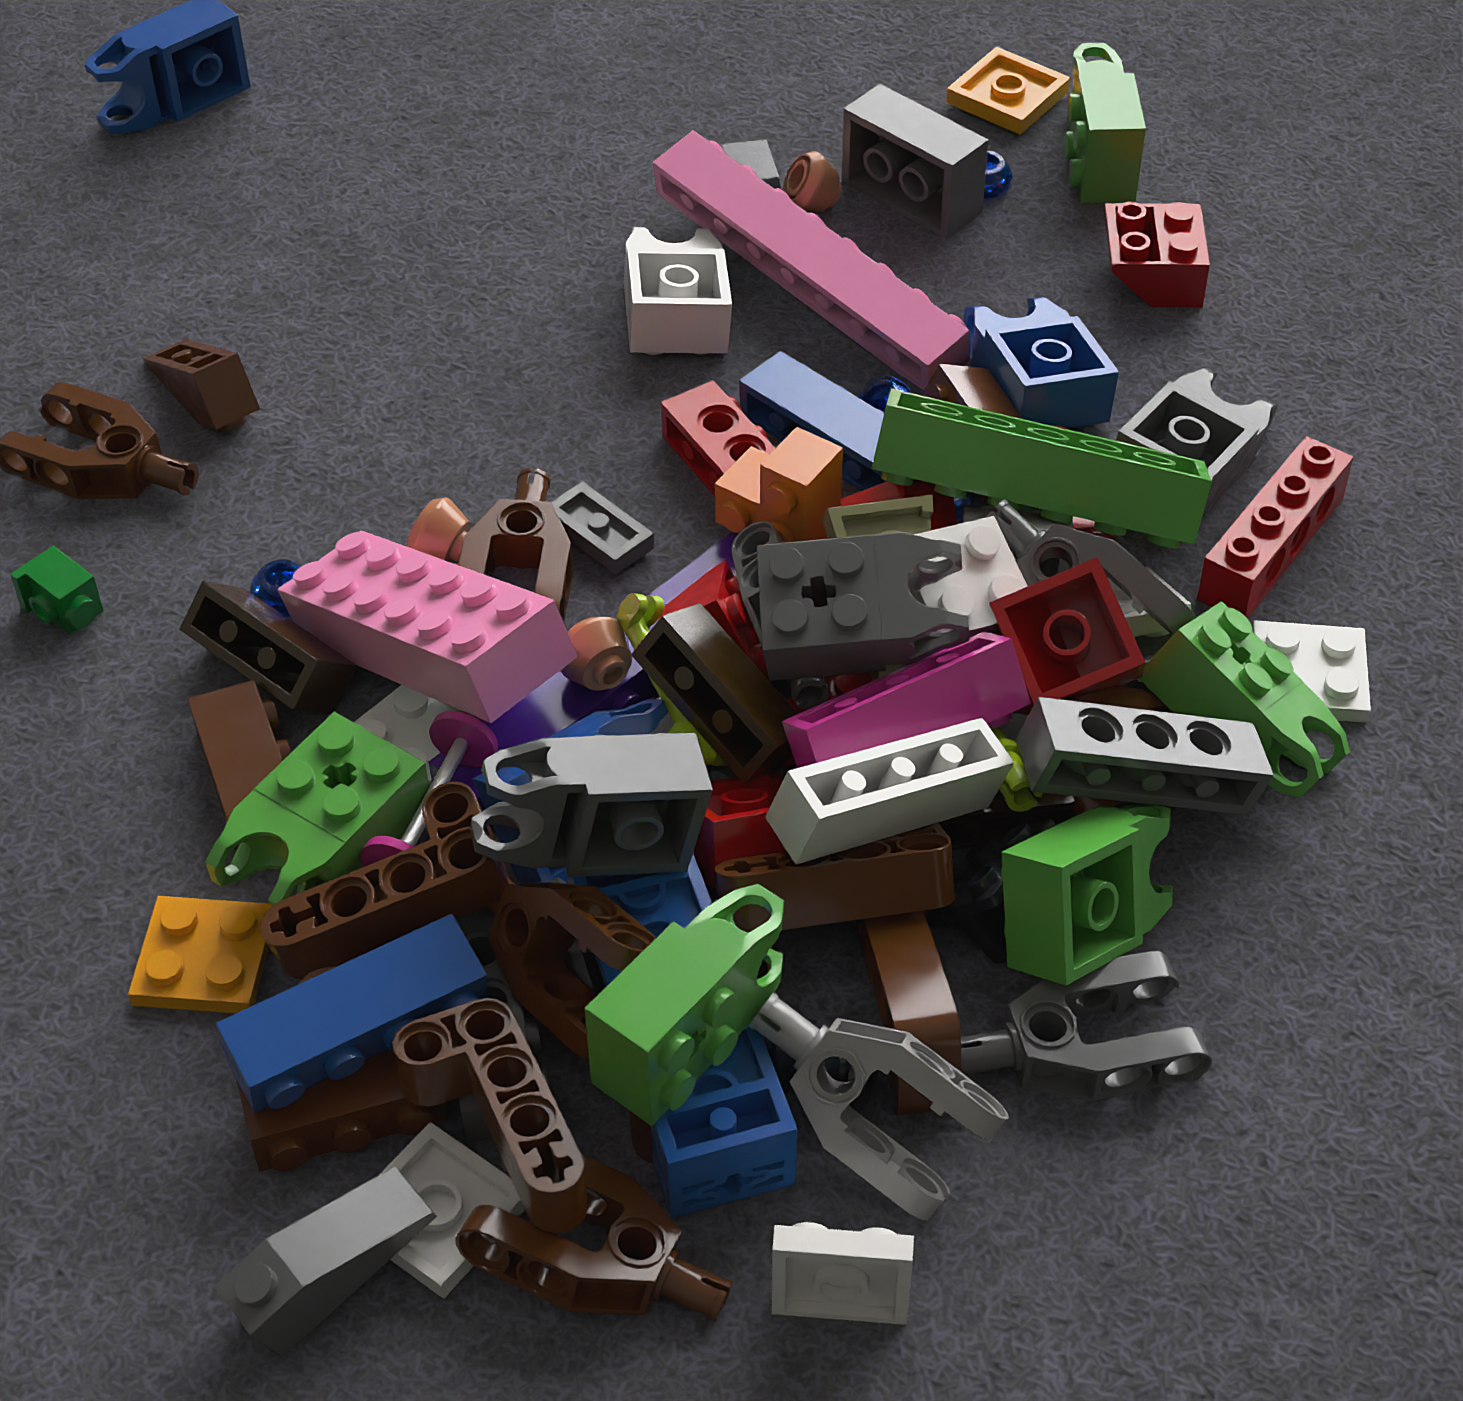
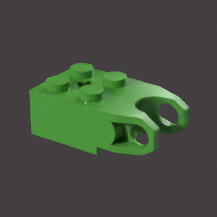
M1082 43L1074 51L1073 93L1069 94L1067 108L1068 131L1064 135L1065 159H1070L1069 185L1070 187H1078L1081 203L1136 202L1146 126L1134 73H1124L1120 57L1107 44ZM1088 56H1099L1104 58L1105 60H1093L1086 63L1084 58Z
M1222 601L1178 629L1145 665L1143 676L1139 678L1175 714L1254 723L1274 774L1268 785L1280 793L1301 798L1324 775L1323 773L1328 774L1350 753L1345 731L1325 703L1294 672L1290 660L1280 651L1269 648L1252 632V625L1249 620L1239 611L1228 608ZM1318 730L1330 736L1334 744V754L1331 758H1319L1314 744L1306 736L1308 732ZM1281 755L1290 758L1298 766L1308 770L1307 777L1303 782H1292L1282 775L1278 765Z
M333 712L233 809L221 836L215 842L205 861L211 881L222 887L247 879L255 872L264 869H281L278 882L268 899L271 906L281 900L289 898L297 885V894L363 868L360 853L369 839L376 836L402 839L430 787L425 762L338 713ZM239 845L231 864L224 868L229 853L234 847Z
M1142 803L1125 805L1118 808L1099 805L1002 851L1001 876L1004 891V935L1006 938L1007 967L1068 985L1114 960L1116 957L1143 944V934L1151 931L1168 909L1172 907L1173 885H1157L1149 877L1150 861L1153 852L1170 830L1171 808Z
M756 884L736 889L707 906L685 928L673 921L585 1007L591 1083L650 1126H653L668 1109L677 1110L691 1095L696 1080L712 1064L718 1066L730 1056L737 1044L739 1034L758 1015L761 1008L780 984L783 953L771 949V946L778 939L782 929L784 900L761 885ZM748 904H757L765 907L770 912L771 917L766 923L750 933L740 930L734 924L733 915L740 907ZM762 960H765L771 969L768 974L757 979Z

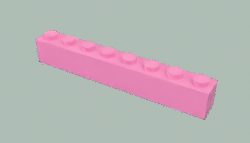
M692 130L652 162L658 195L701 227L709 228L717 239L922 390L930 382L939 364L964 366L969 361V329H967L959 317L953 314L948 315L938 308L923 291L909 287L898 279L887 265L876 263L862 253L851 239L842 238L833 232L819 216L804 211L793 203L783 190L779 188L774 189L760 179L750 166L746 164L741 165L728 156L715 141H708Z

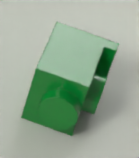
M54 545L10 574L21 609L27 614L33 610L35 615L46 625L55 622L67 633L71 634L76 629H83L89 626L96 616L104 611L94 576Z

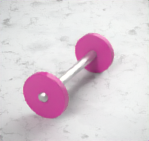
M458 711L442 712L435 717L429 729V736L433 745L446 758L402 839L389 836H376L369 839L360 853L363 867L415 847L426 826L422 815V804L429 792L441 784L448 783L459 764L469 767H482L483 761L498 751V740L485 723L469 714Z

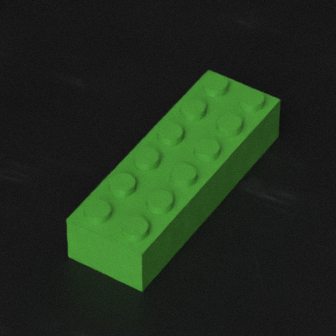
M891 389L871 469L882 471L881 478L891 483L909 486L913 485L914 479L935 484L934 491L950 497L965 498L967 491L988 496L987 503L995 507L1002 500L1006 499L1015 510H1019L1020 504L1040 508V515L1042 517L1057 522L1072 523L1073 517H1079L1095 521L1094 528L1108 534L1124 536L1127 529L1147 533V540L1149 542L1169 548H1179L1180 542L1195 545L1212 483L1204 461L895 389Z

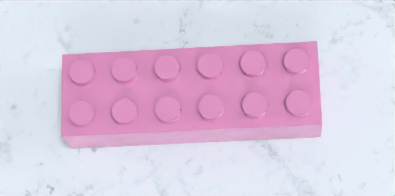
M362 530L341 538L336 543L334 550L318 561L301 566L295 571L291 580L277 589L294 623L354 664L489 723L494 722L578 657L553 599Z

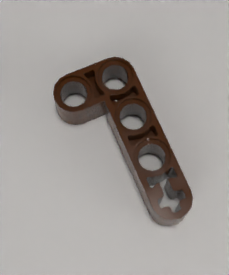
M448 782L437 786L429 792L422 804V815L431 840L281 900L271 906L264 914L260 923L261 934L285 973L292 978L303 979L312 971L326 967H338L447 915L452 914L455 919H458L498 901L503 894L505 885H508V875L503 861L493 860L474 851L470 823L471 818L482 812V809L472 789L461 782ZM490 826L484 829L486 836L495 841Z
M938 822L797 865L789 853L785 851L730 859L715 866L717 900L736 889L756 884L761 885L784 900L781 930L937 909L950 905L955 900L951 839ZM748 904L736 910L733 915V921L740 930L750 933L766 923L771 914L765 907L757 904Z
M924 911L856 920L863 959L883 1027L909 1032L962 1073V1046L958 1014ZM890 1070L888 1073L890 1088H897L898 1108L895 1109L897 1116L933 1111L930 1108L932 1104L930 1099Z
M478 999L404 1025L394 1037L393 1049L401 1093L406 1100L415 1105L428 1107L473 1093L527 1215L535 1227L545 1232L561 1233L578 1226L586 1217L588 1210L582 1156L518 1022L507 1004L497 999ZM553 1176L554 1184L549 1177Z

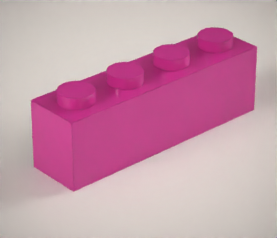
M982 632L969 638V641L941 650L918 662L782 721L796 766L800 768L983 718L989 728L998 727L1013 718L1012 712L1031 704L1012 638Z

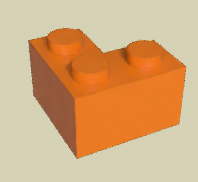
M798 427L770 455L751 446L715 483V522L725 526L732 532L740 533L751 524L767 521L774 526L785 543L828 539L822 519L827 508L841 506L843 447Z

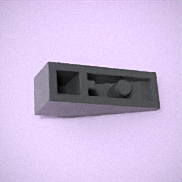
M393 1167L266 1238L215 1284L214 1288L250 1336L278 1354L283 1355L303 1340L432 1222L437 1215L396 1167Z

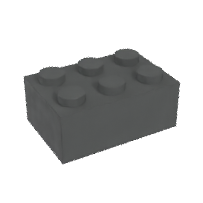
M882 84L877 85L844 108L841 178L843 183L946 239L982 214L988 139Z

